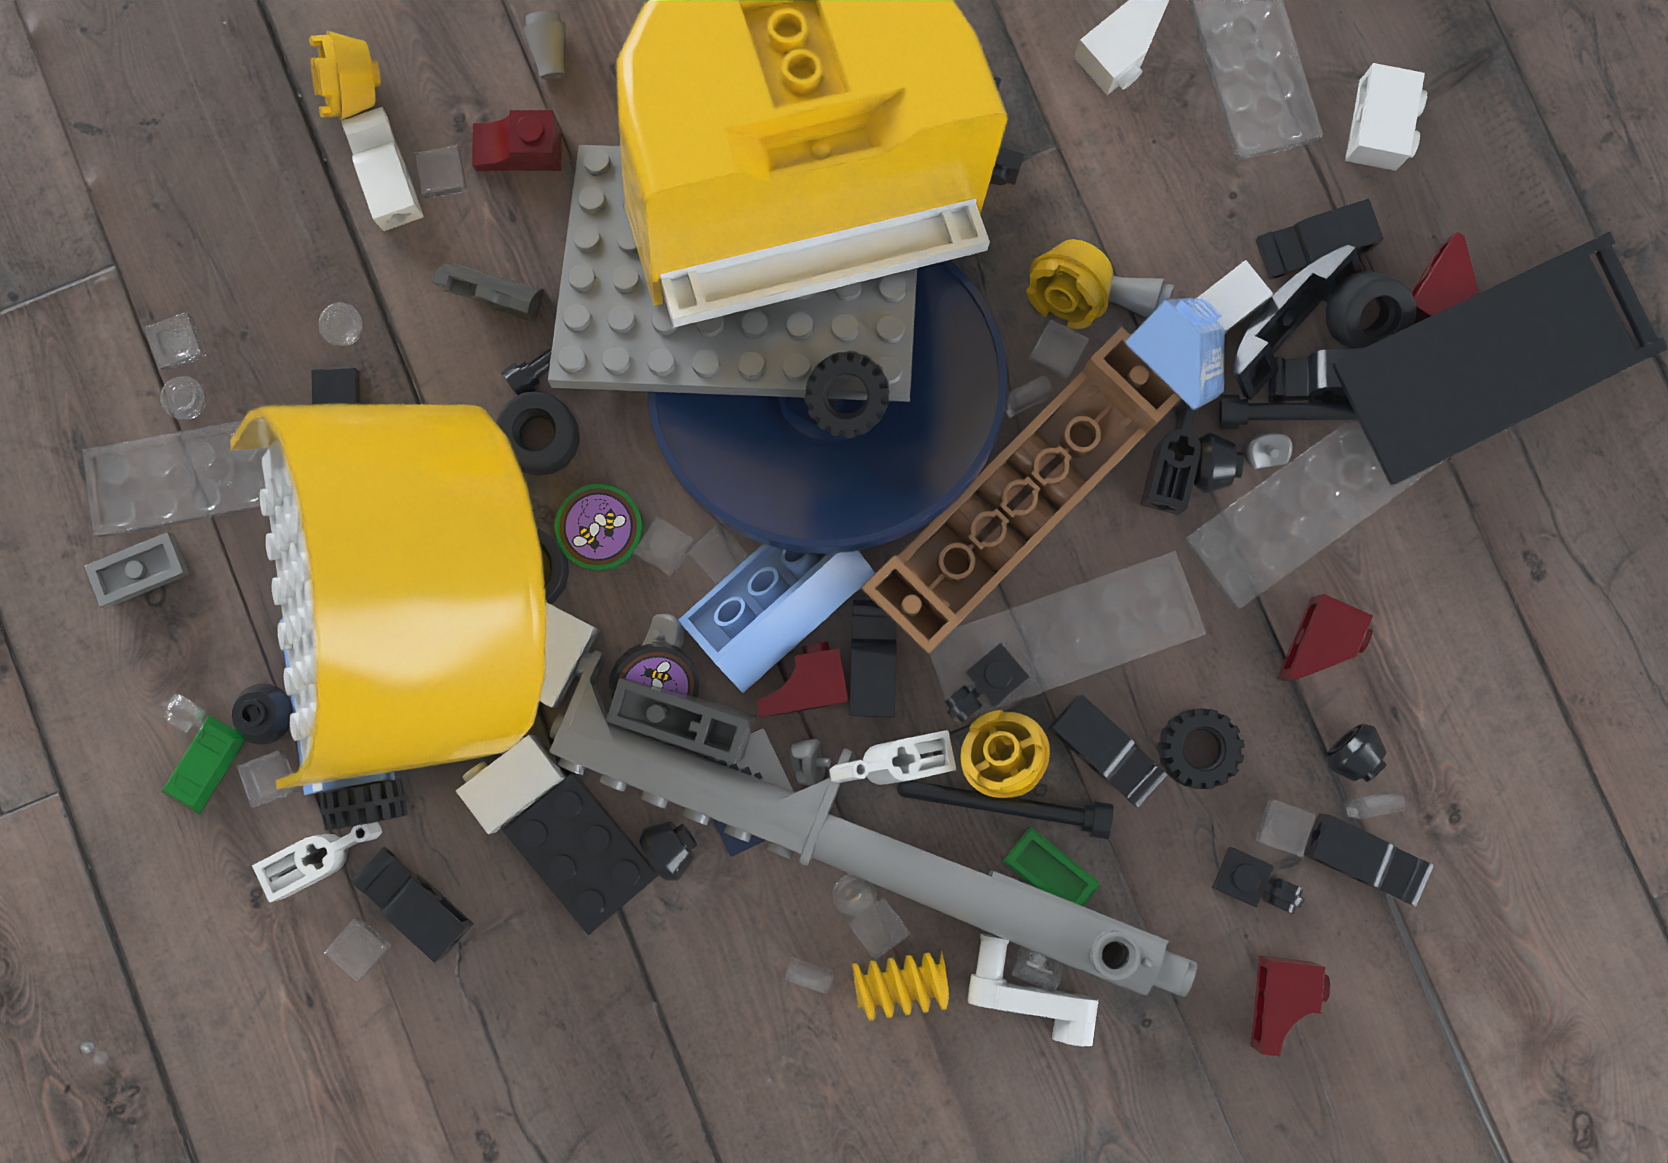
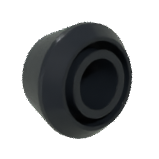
M1207 433L1199 438L1201 455L1194 480L1195 487L1203 493H1209L1229 487L1233 484L1234 478H1241L1244 456L1243 452L1236 451L1235 443L1213 433Z
M256 684L246 688L239 694L232 708V722L235 730L243 739L254 744H270L279 740L290 728V714L293 713L291 700L282 689L271 684Z
M1359 724L1348 731L1328 751L1326 755L1327 767L1331 771L1352 781L1363 778L1366 782H1369L1386 767L1383 758L1387 753L1377 729L1372 725Z
M671 821L644 828L639 839L646 857L659 875L667 881H678L695 858L692 849L698 846L693 835L683 823L676 827Z

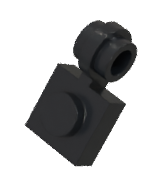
M999 643L965 672L976 687L970 691L964 685L945 701L946 705L950 708L947 713L952 719L957 716L961 722H964L982 707V704L977 699L981 694H984L995 707L1030 677L1007 649Z
M1233 847L1228 848L1212 886L1213 889L1258 908L1263 893L1266 892L1271 895L1268 900L1269 904L1291 914H1294L1296 907L1301 908L1305 900L1301 898L1304 890L1301 887L1280 878L1277 879L1275 886L1268 883L1275 866Z

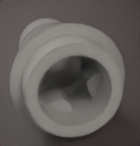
M539 11L525 17L526 26L523 27V31L538 67L540 79L553 80L564 77L565 22L560 20V14L556 11Z
M1113 276L1109 302L1116 303L1148 319L1165 300L1172 299L1174 285L1164 283L1165 278H1122Z

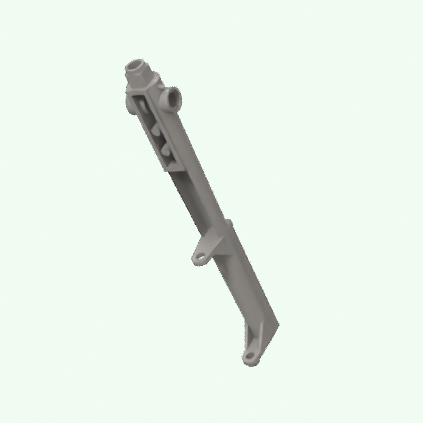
M595 650L593 653L585 651L581 656L576 669V676L581 677L566 713H559L550 731V738L554 739L549 753L561 757L558 766L583 775L586 768L602 774L599 782L622 792L625 791L627 784L643 790L640 799L651 804L666 808L668 801L685 807L682 816L704 825H707L709 819L713 818L727 824L724 833L749 842L751 836L755 835L769 841L766 847L768 851L789 859L792 858L794 851L802 855L799 863L808 866L811 858H814L1139 995L1146 996L1153 985L1182 997L1188 994L1195 978L1197 962L1167 951L1168 940L990 870L988 876L830 815L831 807L841 784L831 781V778L795 793L648 736L606 722L608 712L596 686L605 660V653ZM844 748L838 764L848 763L853 751ZM1115 941L1118 947V954L1112 962L1104 963L1102 960V950L1106 944Z

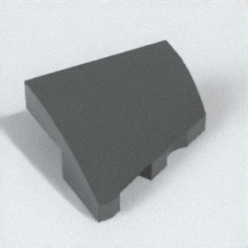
M447 263L438 267L432 279V282L444 292L485 302L494 312L536 322L545 290L455 263Z

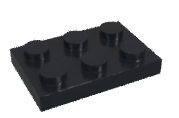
M575 772L567 776L503 830L509 840L588 935L659 876V873Z

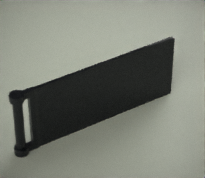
M1611 231L1333 363V370L1389 484H1398L1668 349L1663 337L1657 338L1612 246L1616 241ZM1592 254H1595L1640 345L1636 349L1590 258Z

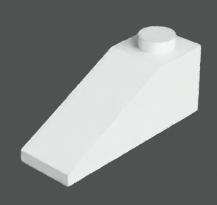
M1128 0L1080 39L1074 59L1106 95L1118 86L1123 90L1126 89L1141 75L1142 70L1140 66L1169 0Z

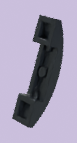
M1346 245L1305 267L1286 282L1256 315L1241 341L1233 368L1245 398L1252 400L1279 370L1274 353L1321 301L1328 303L1330 295L1333 294L1340 281L1353 273L1363 272L1355 247Z

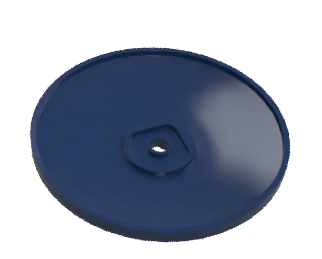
M951 260L917 268L910 402L889 401L881 420L876 426L862 435L858 434L846 438L844 435L837 437L830 435L831 432L826 429L822 430L817 426L818 423L815 419H811L808 413V406L805 404V398L647 391L648 408L659 448L672 474L699 507L718 522L754 541L780 549L826 554L853 552L891 542L923 527L956 502L974 482L986 464L1001 428L1007 395V365L1002 338L991 309L968 276ZM839 399L832 406L844 413H854L863 407L866 400Z

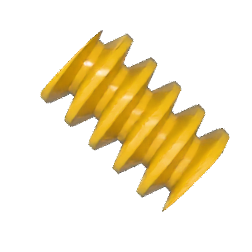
M942 951L939 964L935 963L929 952L924 953L921 967L917 966L911 955H906L904 966L901 970L893 957L888 958L885 972H881L877 962L871 960L867 975H863L857 963H852L858 1009L862 1008L869 1021L875 1019L877 1006L882 1007L887 1018H892L896 1003L900 1004L905 1015H910L913 1001L916 1000L924 1013L929 1012L931 998L937 1000L942 1010H947L949 989Z

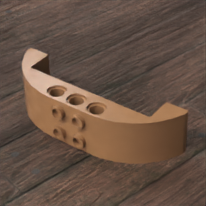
M1123 327L1089 359L1078 376L976 477L974 482L956 502L936 517L898 556L894 555L862 587V590L928 655L1181 399L1125 343L1131 335Z

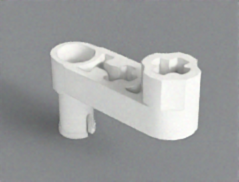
M981 934L976 974H971L967 1002L986 1008L1055 1018L1052 1034L1053 1040L1075 1046H1092L1099 999L1084 994L1008 983L1006 979H1003L1009 940L997 935Z

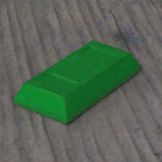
M208 715L161 792L193 812L201 814L246 740L235 729Z
M1032 827L1027 829L1002 861L1033 887L1080 906L1086 904L1101 884Z

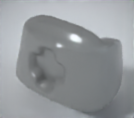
M1258 434L1250 437L1244 444L1246 459L1253 469L1287 464L1293 449L1291 439L1283 434Z
M657 614L652 619L650 629L642 646L653 644L652 642H666L681 649L685 636L684 627L673 615Z
M810 739L792 744L790 759L798 784L812 786L821 782L825 775L824 767H830V758H822L820 741L818 739Z

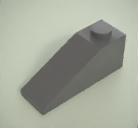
M619 678L606 722L736 764L744 757L756 715L702 698Z

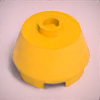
M327 30L326 35L310 36V46H318L319 57L310 58L315 95L325 97L326 106L319 107L320 116L322 118L338 117L341 121L374 107L375 87L381 86L378 61L371 60L367 42Z
M1070 239L1045 252L1032 262L1029 272L1030 286L1027 288L1026 294L1031 304L1041 315L1046 317L1051 312L1059 318L1068 320L1066 328L1082 329L1091 325L1094 319L1099 318L1105 313L1108 307L1114 273L1109 259L1097 247L1082 240Z
M995 710L980 716L970 725V731L962 744L960 760L966 779L976 790L995 798H1010L1026 794L1038 784L1049 763L1050 747L1045 732L1037 722L1020 713Z

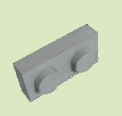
M169 532L84 566L99 607L103 608L112 607L190 575L175 534Z

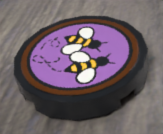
M652 642L653 644H646L644 646L639 644L629 648L616 661L609 675L611 700H613L619 678L698 697L699 678L694 664L679 647L666 642Z

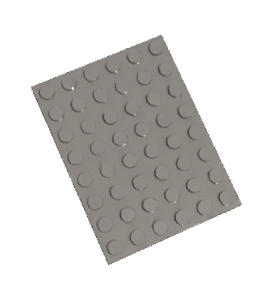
M579 145L548 382L551 388L805 398L807 380L814 368L823 359L837 352L856 351L858 354H865L871 357V360L876 364L878 363L883 369V373L889 383V401L910 402L917 268L674 328L663 291V304L653 305L627 218L624 201L621 146ZM841 375L830 383L828 397L829 399L866 400L867 390L863 382L857 377Z

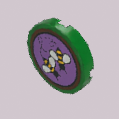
M597 483L582 486L566 497L557 511L554 529L557 543L570 561L583 569L604 572L617 569L632 559L640 545L644 525L641 511L628 494L616 486Z

